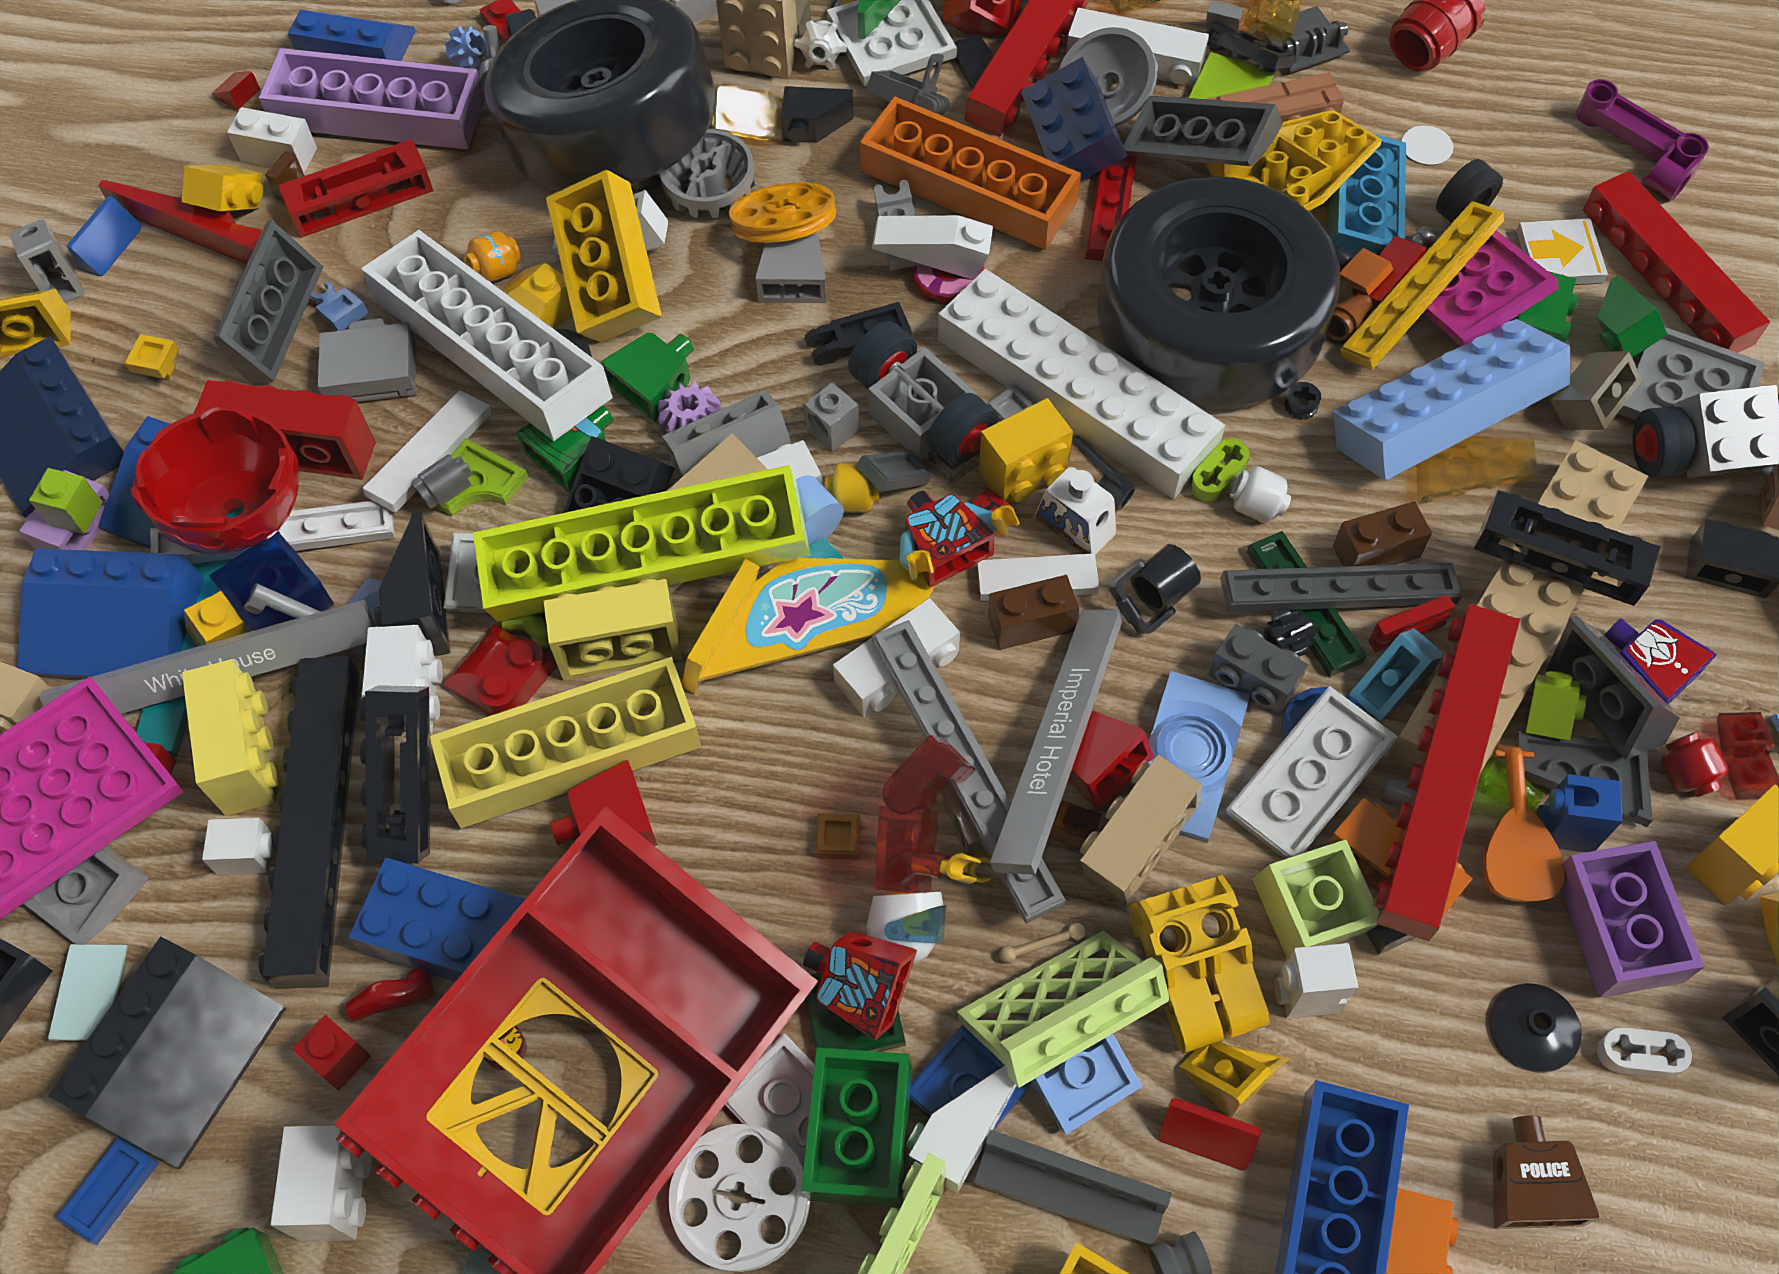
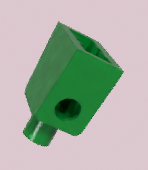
M646 333L601 361V365H603L609 386L647 417L656 422L659 417V401L665 399L666 389L677 391L679 382L684 388L689 384L690 374L685 358L694 351V347L683 334H678L667 344L654 333Z

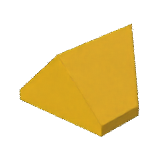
M1218 1042L1195 1050L1179 1067L1226 1116L1233 1117L1290 1058Z

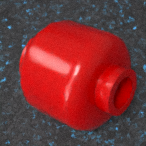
M1697 731L1665 744L1668 751L1662 755L1661 762L1677 791L1688 792L1693 790L1696 797H1700L1721 788L1718 780L1726 776L1729 768L1716 741L1712 737H1701Z

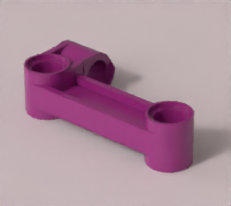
M1605 79L1593 80L1588 84L1576 111V116L1582 124L1592 127L1600 126L1656 160V165L1647 176L1642 178L1641 182L1671 201L1678 196L1689 180L1694 177L1709 149V144L1704 137L1696 133L1681 132L1619 95L1616 85Z

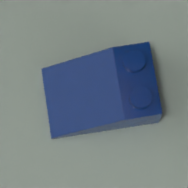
M147 416L126 445L99 523V528L102 531L151 549L150 528L156 527L153 526L144 512L138 508L133 498L131 487H133L136 464L140 453L151 444L156 434L170 425V423Z

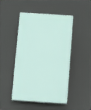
M70 944L48 1036L49 1041L88 1040L117 998L126 964L127 945Z

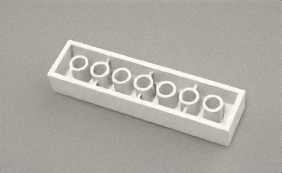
M416 231L361 268L372 296L378 304L401 322H408L411 330L551 440L555 441L613 398L603 365L422 231Z
M984 269L938 314V341L1007 388L1015 385L1034 404L1048 398L1075 434L1173 500L1192 480L1196 468L1221 442L1225 424L987 269Z

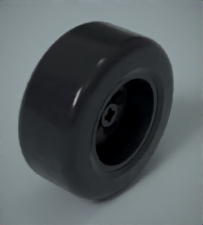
M573 0L553 8L527 23L505 42L493 58L485 81V97L488 108L515 166L530 181L556 192L604 170H608L629 181L631 186L660 174L680 161L699 143L710 126L716 108V89L698 32L686 12L668 0Z
M1221 176L1198 177L1174 182L1149 193L1137 201L1124 213L1112 230L1103 256L1097 305L1098 323L1103 341L1108 349L1200 409H1234L1262 403L1287 391L1306 375L1317 360L1323 348L1339 297L1340 266L1338 256L1329 235L1319 221L1300 203L1274 188L1246 179ZM1201 273V274L1198 275V276H1191V275H1190V274ZM1247 284L1261 297L1244 294L1241 285ZM1170 288L1188 290L1191 294V299L1184 301ZM1236 308L1245 310L1244 312L1229 313Z

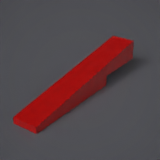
M103 179L98 185L105 198L108 196L114 197L136 220L246 265L263 231L236 224L230 211H216L184 203L182 198Z

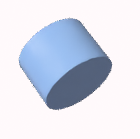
M806 475L797 478L796 482L808 544L810 546L823 536L827 539L833 533L843 517L844 508L813 476Z

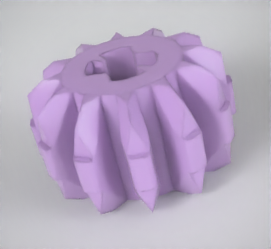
M694 381L690 387L684 388L679 382L677 391L666 389L665 399L659 401L658 421L660 428L668 434L721 410L720 401L717 399V396H713L709 386L699 389V385Z

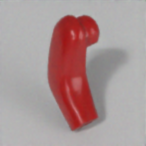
M413 969L406 974V979L374 982L347 1001L345 1005L346 1014L349 1019L357 1022L382 1011L424 1001L433 992L430 975L423 969Z

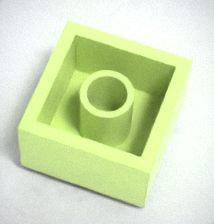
M1346 839L1269 864L1252 879L1287 960L1294 948L1337 944L1363 935L1378 925L1376 921L1379 910L1373 906L1374 899Z

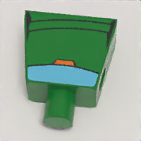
M602 405L555 441L551 440L531 423L520 428L516 433L523 453L570 494L591 435L606 441L603 430L614 422L611 413Z

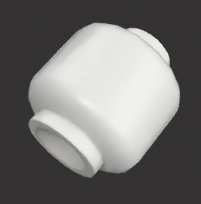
M1253 466L1248 471L1242 470L1236 477L1229 494L1230 498H1233V506L1236 511L1261 523L1269 522L1275 515L1283 516L1291 501V496L1287 494V480L1260 466Z

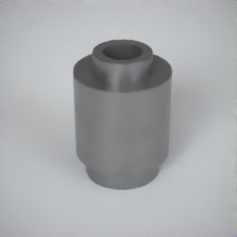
M447 454L419 473V479L413 482L412 485L431 509L437 504L443 506L470 487L471 483L468 478L473 473L460 456L453 459Z

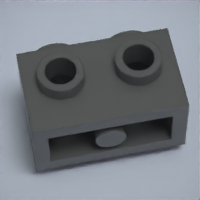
M1235 623L1216 651L1208 676L1231 689L1250 694V700L1280 716L1299 687L1308 664L1302 661L1293 651L1281 649L1266 641L1259 632L1253 629H1245Z

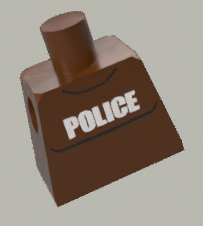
M1526 1115L1513 1118L1516 1142L1505 1143L1495 1150L1493 1154L1494 1228L1583 1227L1599 1219L1598 1209L1574 1145L1570 1141H1546L1541 1116Z

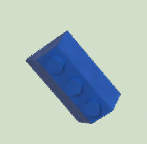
M300 10L288 35L294 50L402 61L416 31L414 26L321 11Z

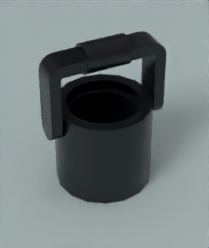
M1167 544L1146 562L1143 559H1139L1132 563L1109 583V591L1116 600L1115 604L1128 624H1132L1139 634H1150L1176 613L1173 606L1200 584L1201 576L1196 563L1183 549L1173 544ZM1128 579H1130L1131 585L1140 600L1151 610L1159 613L1147 624L1142 619V614L1130 596L1121 587Z

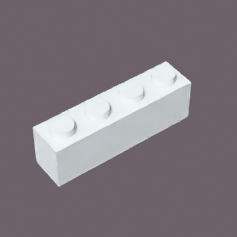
M1083 8L1077 9L1068 35L1067 52L1078 40L1093 31L1108 27L1128 29L1141 36L1151 48L1157 64V80L1194 87L1205 59L1209 34Z

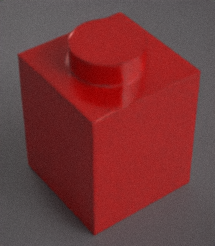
M326 1014L292 1049L338 1091L371 1057L364 1048Z

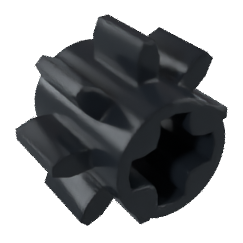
M1288 607L1270 614L1272 621L1267 622L1268 627L1264 629L1265 640L1281 649L1291 650L1299 657L1309 653L1307 647L1312 645L1311 640L1315 638V629L1309 617L1304 612H1290Z

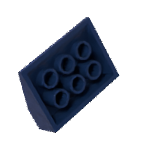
M51 336L16 353L0 370V478L21 514L26 518L35 510L29 499L48 468L59 471L66 470L92 481L119 468L124 450Z

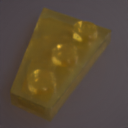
M1470 436L1416 465L1418 505L1432 502L1433 498L1450 494L1452 498L1465 495L1467 490L1481 487L1494 489L1533 480L1537 473L1534 440Z

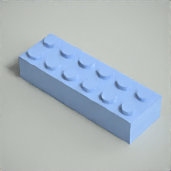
M1518 319L1508 321L1501 327L1483 336L1476 337L1473 341L1447 352L1430 363L1415 368L1412 372L1386 383L1380 388L1354 399L1349 404L1333 411L1336 448L1386 481L1570 385V346Z

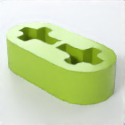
M1226 439L1220 442L1196 468L1191 481L1193 496L1206 503L1216 502L1221 499L1232 487L1238 474L1246 469L1250 455L1248 447L1237 439ZM1232 455L1238 457L1237 459H1232L1226 466L1223 465L1225 457L1229 458ZM1214 475L1217 476L1215 485L1210 484L1206 487L1202 484L1203 482H1209Z

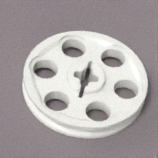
M749 1124L726 1125L701 1136L674 1171L669 1189L671 1221L678 1238L685 1248L703 1263L714 1268L733 1272L756 1270L782 1257L799 1238L807 1221L810 1201L801 1191L804 1164L796 1151L775 1133ZM749 1136L758 1137L763 1146L760 1158L753 1163H744L738 1154L740 1143ZM707 1151L713 1152L718 1158V1170L711 1178L702 1179L695 1172V1161L700 1154ZM789 1168L796 1175L795 1188L787 1195H778L772 1188V1177L777 1170ZM740 1184H745L744 1191L753 1198L765 1200V1204L749 1202V1204L742 1203L739 1211H735V1202L728 1200L726 1196L714 1194V1191L719 1190L730 1193V1191H738ZM701 1199L707 1206L708 1214L706 1220L699 1226L691 1227L684 1219V1208L691 1200ZM773 1215L779 1216L785 1222V1235L778 1243L769 1244L762 1238L761 1225L768 1217ZM727 1231L735 1232L741 1241L739 1254L730 1260L721 1258L716 1249L718 1238Z

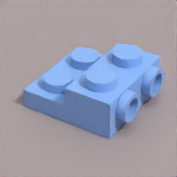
M1114 1034L1030 1081L1033 1089L1042 1096L1060 1131L1066 1135L1143 1087Z

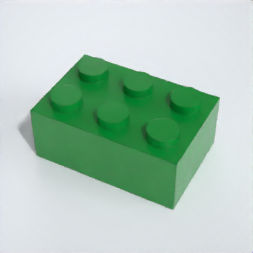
M816 1048L801 1189L808 1201L901 1208L912 1080V1063L909 1054Z

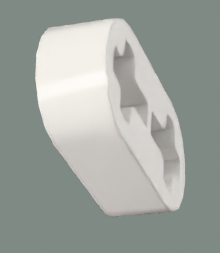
M1624 1027L1615 1028L1604 1035L1597 1044V1055L1603 1066L1612 1072L1620 1074L1673 1078L1686 1070L1692 1061V1052L1687 1042L1679 1035L1670 1032ZM1618 1041H1621L1623 1049L1637 1051V1053H1632L1621 1060L1620 1052L1612 1051L1611 1047ZM1666 1046L1667 1052L1671 1055H1676L1677 1060L1668 1065L1666 1057L1651 1055V1053L1658 1052Z

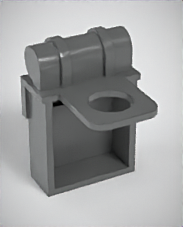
M936 53L930 56L922 82L891 70L872 71L866 92L891 101L896 96L929 111L943 115L949 110L950 101L947 97L936 93L938 88L935 86L944 55ZM936 63L934 74L930 79V72L932 70L933 65Z

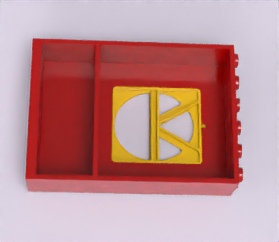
M605 806L336 1121L334 1125L342 1131L336 1140L358 1158L365 1150L375 1157L380 1163L374 1171L396 1189L403 1181L418 1192L413 1197L412 1202L434 1220L441 1213L455 1222L449 1231L472 1251L480 1243L492 1252L486 1261L499 1273L597 1274L818 981ZM550 1014L577 1017L596 1027L607 1038L614 1049L621 1074L620 1097L617 1109L608 1128L498 1038L525 1020ZM486 1056L493 1059L524 1085L476 1105L471 1103V1091L475 1074L482 1059ZM541 1099L529 1166L526 1169H520L502 1162L482 1143L476 1132V1126ZM558 1112L591 1139L593 1146L575 1160L562 1166L551 1168L549 1166V1157Z

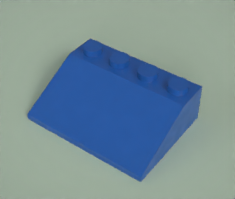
M35 548L22 582L17 668L39 677L86 679L89 676L93 677L180 652L187 633L184 609L197 603L204 577L183 554Z

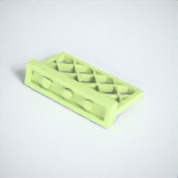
M1101 931L958 1010L957 1015L959 1022L1006 1066L1009 1079L1018 1087H1021L1169 1002L1170 999L1161 963L1153 957L1143 961L1105 931ZM1102 949L1110 953L1108 958H1088ZM1060 972H1073L1072 978L1052 979L1053 976ZM1084 972H1104L1103 978H1082ZM1114 972H1123L1122 974L1113 978ZM1024 992H1037L1035 999H1015V997ZM1047 992H1067L1066 999H1045ZM1078 992H1088L1076 999ZM987 1013H999L997 1020L977 1019ZM1010 1013H1030L1028 1020H1008ZM1041 1013H1051L1039 1020ZM1003 1034H1013L1001 1041Z

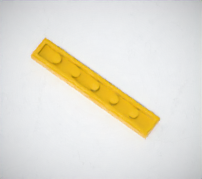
M1471 201L1340 348L1341 356L1373 370L1504 222L1503 211Z

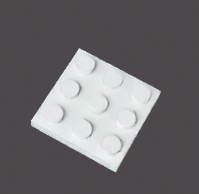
M860 0L827 9V20L837 25V35L841 41L847 44V51L845 53L864 87L868 86L872 71L891 70L903 75L927 67L928 60L932 54H943V62L956 58L957 47L929 0H901L865 39L858 38L857 12Z

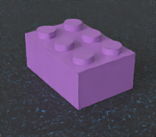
M1656 841L1570 855L1563 863L1565 876L1560 891L1599 998L1685 983L1705 967Z

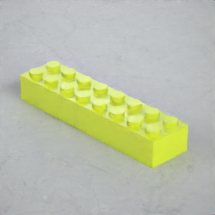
M790 465L473 532L483 609L497 622L545 612L544 600L555 599L562 594L578 595L595 592L599 588L606 586L623 587L637 584L645 579H666L669 586L739 571L745 559L758 566L811 556L797 482Z

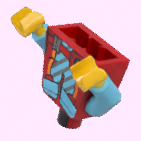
M919 491L912 495L907 502L912 514L906 517V531L900 537L899 561L909 571L911 580L917 579V573L922 572L926 583L931 588L994 555L993 531H997L998 535L1003 537L1008 532L1007 526H1018L1020 523L1014 508L1010 505L998 507L994 511H988L971 503L962 502L956 495L951 494L933 502L926 491Z

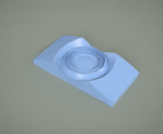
M1171 671L1149 740L1154 755L1149 764L1152 763L1157 755H1160L1202 784L1201 804L1179 834L1208 843L1250 694Z

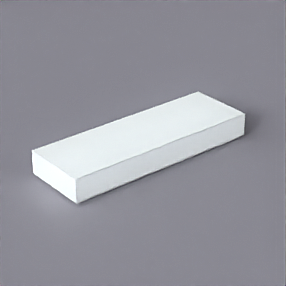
M1095 553L982 560L977 563L980 601H989V594L1066 574L1075 596L1096 595L1099 592Z

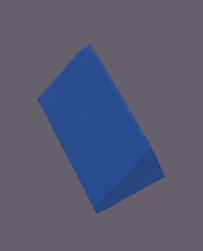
M108 196L66 247L80 269L97 276H103L141 231L142 227L114 197Z

